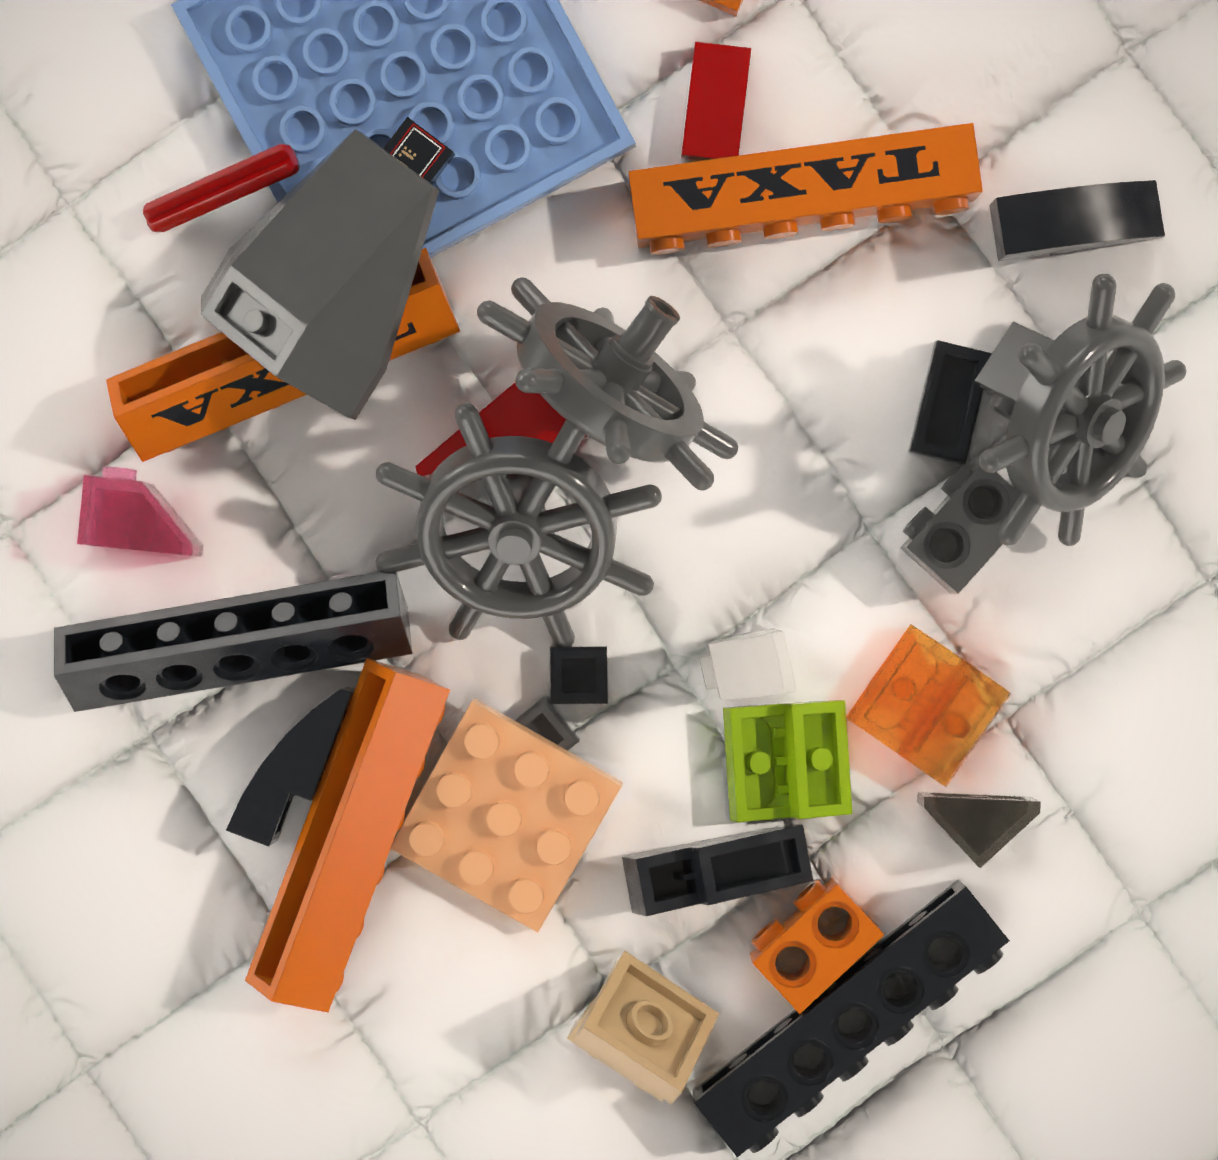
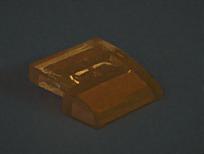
M910 624L845 718L947 787L1011 693L945 646Z

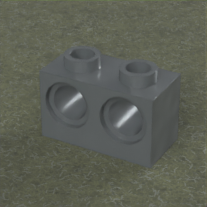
M979 463L975 464L972 469L962 464L941 487V490L947 494L946 498L933 512L926 506L923 507L902 531L909 539L900 549L950 594H959L1003 545L997 537L998 528L1020 496V493L997 472L987 473L983 471ZM976 487L986 488L994 495L996 501L995 510L987 519L976 517L969 509L968 499ZM939 529L948 530L957 540V552L948 562L937 560L930 551V539Z

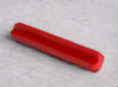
M278 144L146 203L143 207V215L147 226L152 232L168 231L297 174L300 165L295 151L290 145Z

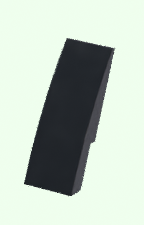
M1156 180L1105 183L996 197L989 205L998 262L1049 253L1050 256L1165 237Z
M349 686L341 688L313 708L285 734L262 762L243 792L226 831L268 847L278 841L294 796L296 795L312 801L354 693V688Z
M802 824L712 838L622 857L632 913L643 916H651L698 904L709 906L813 881Z

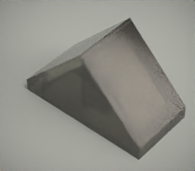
M917 792L918 805L978 868L985 865L1040 814L1041 801L1031 796Z

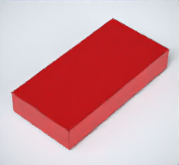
M695 41L681 159L703 161L739 156L752 48Z

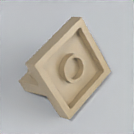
M624 951L615 962L597 996L575 1022L567 1039L585 1050L593 1058L600 1060L633 1082L641 1090L648 1092L661 1102L666 1100L672 1104L683 1092L719 1013Z

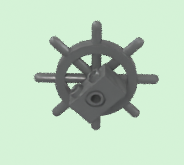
M1099 274L1092 282L1087 317L1067 328L1055 340L1014 321L1000 340L975 381L991 396L987 405L1001 416L1010 420L1006 440L986 449L979 457V465L987 473H995L1006 467L1013 487L1020 493V496L997 531L998 540L1003 545H1015L1040 507L1043 506L1052 511L1061 512L1058 539L1065 546H1073L1081 538L1086 507L1109 493L1126 474L1134 478H1140L1146 474L1147 464L1140 454L1154 428L1162 402L1163 391L1182 381L1187 373L1185 364L1179 360H1171L1164 364L1161 349L1154 336H1152L1175 299V290L1171 285L1167 283L1156 285L1133 321L1129 322L1113 315L1117 288L1116 280L1109 274ZM1113 350V352L1106 361L1107 353Z

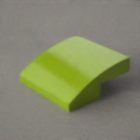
M845 700L723 707L730 821L738 823L780 818L807 819L853 814Z

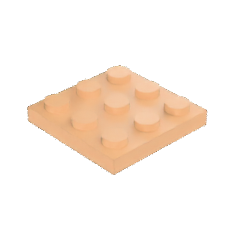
M474 698L398 831L391 850L538 933L621 789L623 782Z

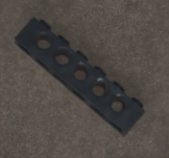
M380 571L54 627V677L74 712L364 663L366 658L376 661L413 654L408 605L396 571Z
M959 879L868 950L802 1013L799 1014L794 1009L692 1090L694 1104L737 1158L748 1149L752 1153L762 1150L776 1138L779 1133L776 1127L794 1113L799 1118L814 1109L824 1098L821 1091L838 1077L842 1082L851 1079L868 1064L869 1059L866 1055L882 1042L890 1046L907 1035L914 1026L911 1019L929 1006L931 1010H936L950 1001L959 991L956 984L974 970L978 975L993 967L1004 955L1001 948L1010 940L967 886ZM942 936L954 938L957 945L956 952L949 961L935 963L929 960V947L935 939ZM897 972L911 975L912 986L905 996L893 999L883 994L884 982L890 975ZM852 1008L864 1010L868 1015V1019L861 1031L847 1034L838 1029V1020L843 1012ZM806 1044L816 1045L823 1050L822 1060L811 1069H801L792 1062L795 1051ZM767 1080L778 1086L779 1090L776 1098L770 1103L763 1105L752 1102L747 1097L749 1088L758 1081Z

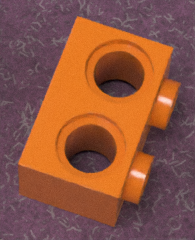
M833 877L824 885L819 880L812 882L794 900L793 904L798 909L782 924L777 919L772 920L751 941L756 947L749 954L752 964L799 1014L884 936L878 925ZM830 907H840L848 913L846 927L841 932L833 935L821 932L818 929V919L821 913ZM786 947H799L807 954L805 965L795 973L782 972L775 966L777 955Z

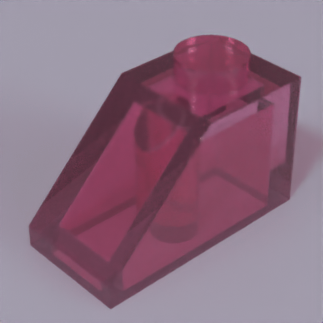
M103 466L102 477L84 475L77 544L202 557V543L154 484L136 481L137 470Z

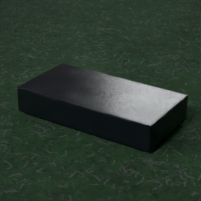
M940 340L934 342L908 452L955 464H966L984 391L975 379L992 353Z

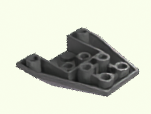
M354 130L229 248L201 295V315L274 376L342 415L356 420L387 370L440 190L362 132Z

